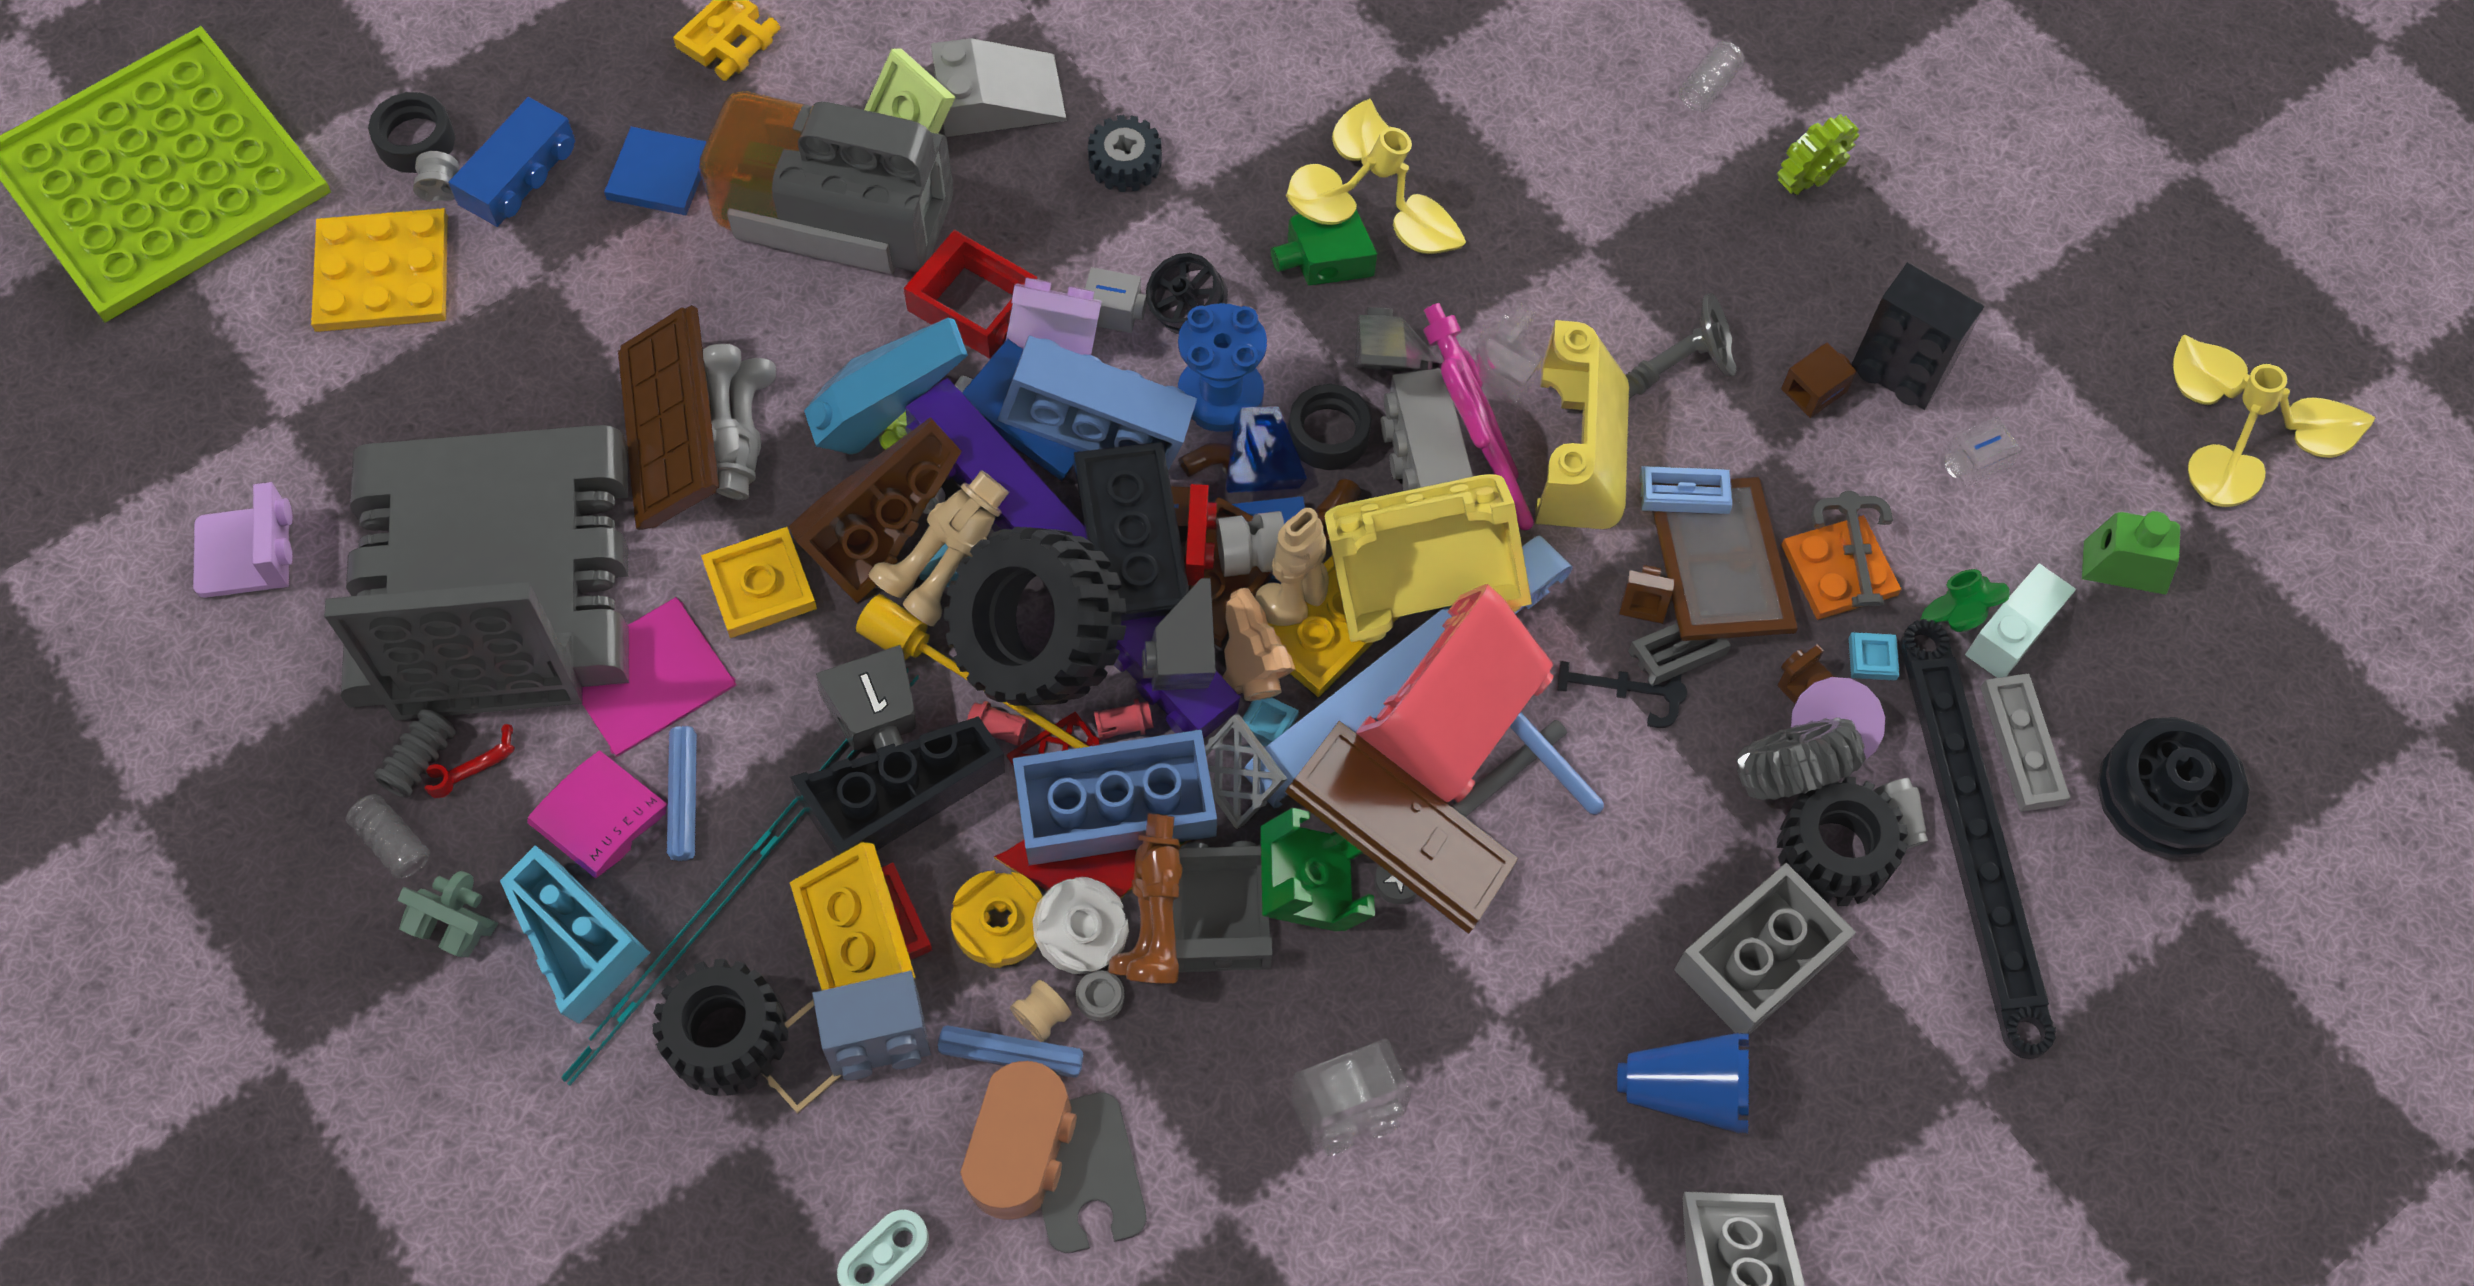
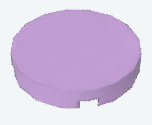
M1830 677L1813 683L1800 694L1792 710L1791 727L1806 724L1810 721H1820L1825 718L1830 720L1834 718L1852 720L1856 730L1861 734L1865 746L1863 750L1866 759L1876 752L1884 736L1885 715L1880 700L1867 686L1851 678Z

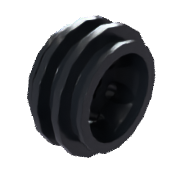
M2177 717L2148 719L2126 730L2101 762L2097 782L2103 812L2118 833L2141 850L2166 858L2197 857L2218 846L2226 836L2232 833L2245 815L2250 789L2243 763L2224 739L2201 724ZM2138 763H2143L2148 767L2149 775L2139 774ZM2206 794L2208 807L2201 801V795ZM2174 811H2182L2187 817L2174 814Z

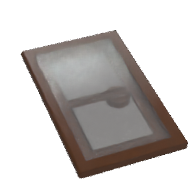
M1759 477L1730 479L1732 495L1730 514L1652 511L1667 578L1674 579L1672 601L1682 641L1794 634L1798 630ZM1665 483L1652 484V485H1674V486H1678V484H1665ZM1696 485L1699 487H1721L1716 485Z

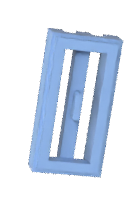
M1641 467L1639 478L1640 483H1642L1640 488L1642 511L1730 514L1732 495L1729 470ZM1652 483L1678 484V486L1652 485ZM1696 485H1716L1721 487H1699Z

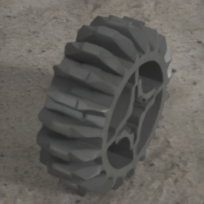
M1825 718L1820 721H1810L1806 724L1779 730V732L1771 735H1765L1763 739L1753 741L1751 745L1744 747L1736 757L1737 772L1741 784L1745 787L1749 797L1760 800L1768 798L1775 800L1785 796L1789 798L1795 794H1805L1817 788L1822 789L1827 784L1837 783L1839 779L1850 776L1866 760L1863 750L1865 746L1861 734L1856 730L1852 720L1841 718L1830 720Z

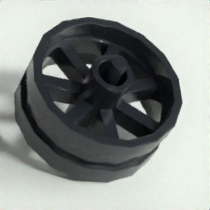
M1193 253L1175 254L1162 261L1152 272L1146 285V301L1150 311L1169 331L1175 334H1179L1181 326L1187 320V317L1184 318L1186 311L1189 312L1196 306L1227 304L1228 289L1223 277L1208 260L1201 255ZM1201 270L1190 282L1189 271ZM1212 276L1213 287L1200 289ZM1166 290L1170 291L1173 294L1172 296L1162 300ZM1177 306L1172 319L1163 316L1162 312Z

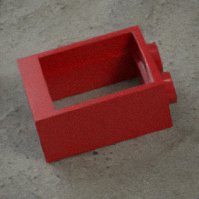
M953 230L903 288L907 311L931 325L946 318L955 319L963 343L991 359L1006 341L1013 304L1011 303L1012 299L987 329L938 302L937 299L964 268L1013 295L1016 284L1024 285L1026 278L1038 280V277L960 232Z

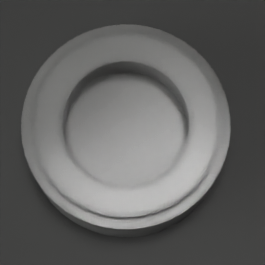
M1101 970L1093 971L1085 975L1078 983L1076 989L1077 1006L1087 1018L1096 1021L1108 1020L1116 1016L1123 1007L1125 998L1124 987L1119 978L1114 974Z

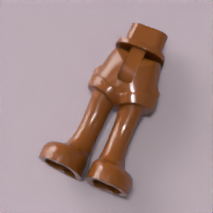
M1148 813L1146 835L1138 834V840L1143 841V844L1138 847L1135 856L1132 892L1138 897L1140 908L1139 938L1133 950L1112 956L1108 966V973L1124 975L1128 980L1148 983H1176L1178 981L1179 963L1176 955L1173 902L1179 898L1182 864L1179 857V839L1173 838L1174 816Z

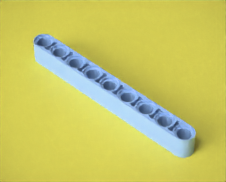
M1540 535L1522 546L1532 602L1531 605H1526L1528 609L1550 593L1548 588L1555 582H1564L1572 571V565ZM1451 606L1444 607L1265 747L1287 778L1267 800L1273 808H1278L1282 805L1279 801L1288 795L1285 793L1286 789L1338 721H1341L1355 733L1367 717L1371 716L1378 721L1376 718L1385 707L1383 704L1388 696L1394 695L1399 691L1445 630L1442 625L1447 619L1452 617L1447 613ZM1521 606V608H1520L1518 611L1514 612V613H1515V614L1518 613V612H1519L1521 609H1523L1525 606ZM1253 758L1244 769L1253 770ZM1261 761L1260 771L1270 772ZM1244 776L1253 785V777ZM1260 777V794H1263L1272 785V779Z

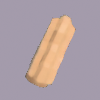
M1240 588L1231 593V598L1226 606V622L1230 638L1224 650L1227 670L1222 677L1237 694L1243 693L1246 701L1271 698L1281 693L1279 679L1295 670L1291 655L1287 653L1286 647L1281 644L1279 636L1268 625L1265 611L1259 602L1254 598L1249 588Z

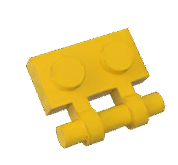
M712 0L673 39L677 49L705 67L716 57L721 59L722 62L715 68V73L719 78L726 81L735 72L740 74L749 65L748 60L759 49L764 51L773 42L772 37L780 30V25L771 17L762 25L755 22L760 17L758 7L749 0ZM740 35L745 36L747 39L737 48L731 45Z

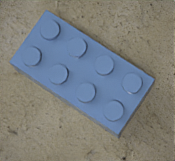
M1029 335L997 421L1078 451L1163 442L1167 468L1169 470L1184 442L1197 398L1185 394L1184 391L1177 387L1163 386L1144 379L1137 372L1131 370L1123 371L1102 363L1101 360L1092 355H1081L1060 347L1052 340L1038 339Z
M1202 729L1013 758L1029 866L1138 849L1143 844V841L1138 840V834L1146 835L1148 813L1174 816L1173 838L1179 839V842L1216 837L1217 815Z

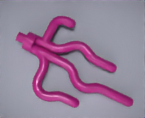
M1440 303L1434 304L1424 310L1430 325L1425 327L1423 331L1429 345H1438L1444 361L1441 364V374L1446 388L1464 421L1473 444L1482 450L1493 473L1505 479L1515 503L1519 529L1529 530L1534 525V519L1516 481L1519 476L1518 469L1502 436L1493 410L1481 389L1483 378L1468 350L1461 347L1458 343L1456 336L1462 331L1455 315L1446 317Z

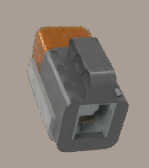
M747 91L735 92L723 103L700 156L699 170L712 216L719 226L732 230L735 239L888 274H894L896 268L918 272L931 257L953 196V180L948 143L945 135L932 133L925 126L912 120L821 101L810 106Z

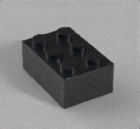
M1907 262L1881 298L1851 365L1866 382L1878 383L1894 392L1896 397L1904 404L1916 405L1925 410L1949 376L1985 306Z

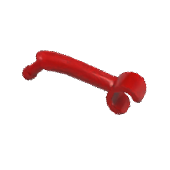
M504 724L502 726L501 744L449 771L439 764L430 765L426 769L430 777L444 778L438 785H426L424 787L426 792L433 798H443L450 794L454 784L475 775L510 756L515 750V747L511 745L512 725Z

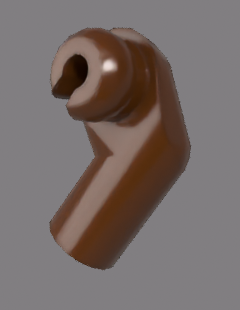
M1208 443L1178 458L1179 465L1188 477L1215 464H1222L1223 471L1227 475L1236 474L1246 467V461L1241 455L1243 451L1235 444Z

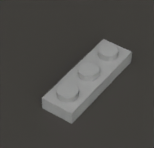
M2030 674L1986 679L1980 688L2020 812L2064 806L2070 800V795Z

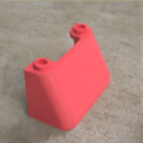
M1488 584L1461 594L1447 612L1452 617L1447 619L1442 625L1445 630L1399 691L1394 695L1388 696L1383 703L1385 707L1376 718L1378 721L1369 716L1356 731L1357 735L1446 803L1451 800H1455L1458 803L1470 793L1475 785L1472 777L1530 698L1533 695L1538 696L1554 677L1550 673L1553 662L1503 597Z

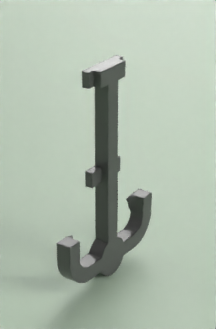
M1844 491L1839 497L1821 499L1816 503L1812 511L1813 528L1826 527L1822 514L1825 510L1839 509L1841 513L1846 514L1851 545H1844V555H1854L1861 594L1851 598L1852 607L1884 605L1883 596L1873 594L1865 556V554H1871L1872 549L1871 544H1863L1857 512L1859 508H1874L1880 513L1877 524L1891 525L1893 517L1889 504L1880 497L1859 496L1854 491Z

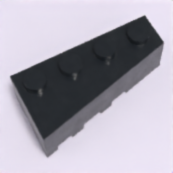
M978 716L922 734L920 739L898 746H895V743L878 748L876 753L851 761L847 758L831 763L830 768L811 774L803 772L790 778L795 796L836 857L861 842L873 843L876 851L1005 773L1003 751Z

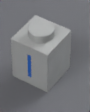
M1091 267L1085 289L1094 291L1093 299L1101 300L1097 327L1132 333L1135 319L1143 320L1147 307L1146 295L1141 294V276Z

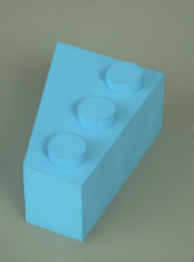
M536 845L500 880L523 933L528 936L538 959L536 961L539 968L546 975L556 997L555 1003L560 1014L579 1024L651 953L556 859Z

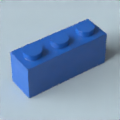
M527 97L448 182L457 204L496 227L506 217H513L519 211L522 200L533 188L537 189L544 184L548 171L559 160H565L571 154L576 141L568 118Z

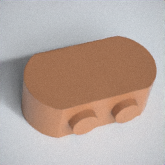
M1033 1061L1013 1062L1003 1066L991 1076L960 1171L963 1183L973 1202L983 1212L995 1218L1012 1220L1032 1214L1041 1207L1046 1190L1054 1192L1059 1182L1062 1162L1056 1161L1061 1142L1070 1143L1077 1115L1070 1113L1072 1108L1062 1080L1052 1069L1043 1064Z

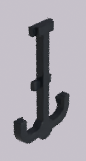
M1674 658V659H1672V660H1670V661H1668V662H1666V663H1663V664H1667V663H1669V662H1671V661H1674V660H1676V659ZM1560 661L1557 691L1566 692L1569 682L1617 689L1616 697L1624 699L1626 698V691L1664 696L1665 700L1669 702L1668 715L1660 718L1650 712L1647 718L1648 727L1666 728L1671 726L1678 717L1679 704L1684 702L1687 697V688L1681 683L1682 674L1671 678V681L1665 686H1651L1649 683L1628 681V672L1622 671L1618 672V679L1569 672L1570 662Z

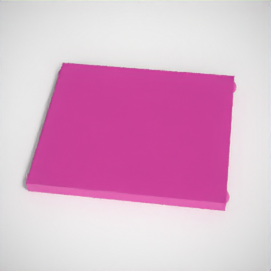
M677 597L628 624L629 683L582 687V705L610 746V752L615 754L616 757L737 686L735 678L730 676L684 609V604Z

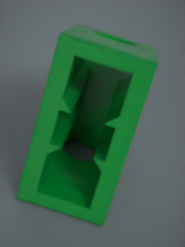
M1357 209L1348 220L1335 225L1316 223L1298 213L1289 219V243L1271 248V258L1276 271L1280 272L1299 266L1308 286L1368 278L1375 275L1377 252Z

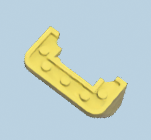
M1555 320L1541 367V387L1549 388L1551 386L1557 390L1561 396V408L1583 410L1581 444H1563L1557 447L1551 454L1545 488L1542 497L1537 498L1535 505V524L1608 529L1617 525L1621 520L1626 504L1628 379L1590 326L1580 322Z
M1478 475L1335 506L1325 513L1328 537L1351 642L1359 640L1366 643L1379 641L1386 636V632L1393 628V618L1452 606L1461 594L1484 584H1488L1498 592L1513 612L1518 611L1521 606L1532 604L1515 503L1505 479L1500 475Z

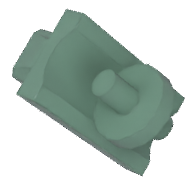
M458 871L450 880L442 876L436 877L432 888L441 892L442 896L426 889H419L416 892L410 888L403 887L397 901L407 905L399 930L420 939H430L438 920L449 925L439 948L457 957H469L480 937L491 936L498 923L463 907L464 904L476 908L482 900L481 894L472 891L473 876L464 871Z

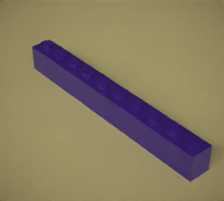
M948 377L905 407L907 421L905 431L907 434L931 417L962 451L948 474L947 480L953 478L960 486L963 483L970 485L982 470L1009 491V494L998 506L1002 513L999 517L995 516L996 518L992 525L994 532L1002 529L1012 530L1014 527H1032L1072 532L1073 536H1082L1086 539L1085 528L1082 523ZM1166 615L1121 621V625L1126 626L1124 640H1118L1116 649L1120 651V654L1114 666L1121 672L1127 670L1137 681V690L1149 704L1154 705L1157 703L1167 714L1166 721L1174 733L1202 729L1204 739L1237 713L1240 696L1217 671L1208 688L1152 691V678H1143L1142 650H1145V642L1152 640L1155 628Z

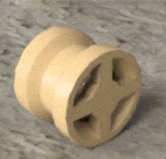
M1037 980L1031 986V994L1024 1000H1016L1010 1006V1010L1015 1018L1040 1042H1044L1051 1035V1028L1057 1022H1065L1072 1015L1064 1000L1042 980Z

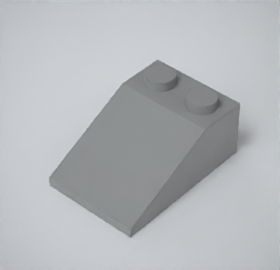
M973 38L931 43L935 79L956 97L943 123L946 137L1066 121L1054 54Z
M1684 1192L1683 1215L1688 1286H1805L1783 1195Z

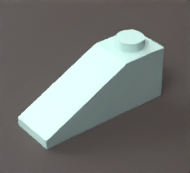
M2039 563L2010 595L2008 601L2002 604L1984 626L1965 655L1995 677H2007L2072 596L2076 588Z

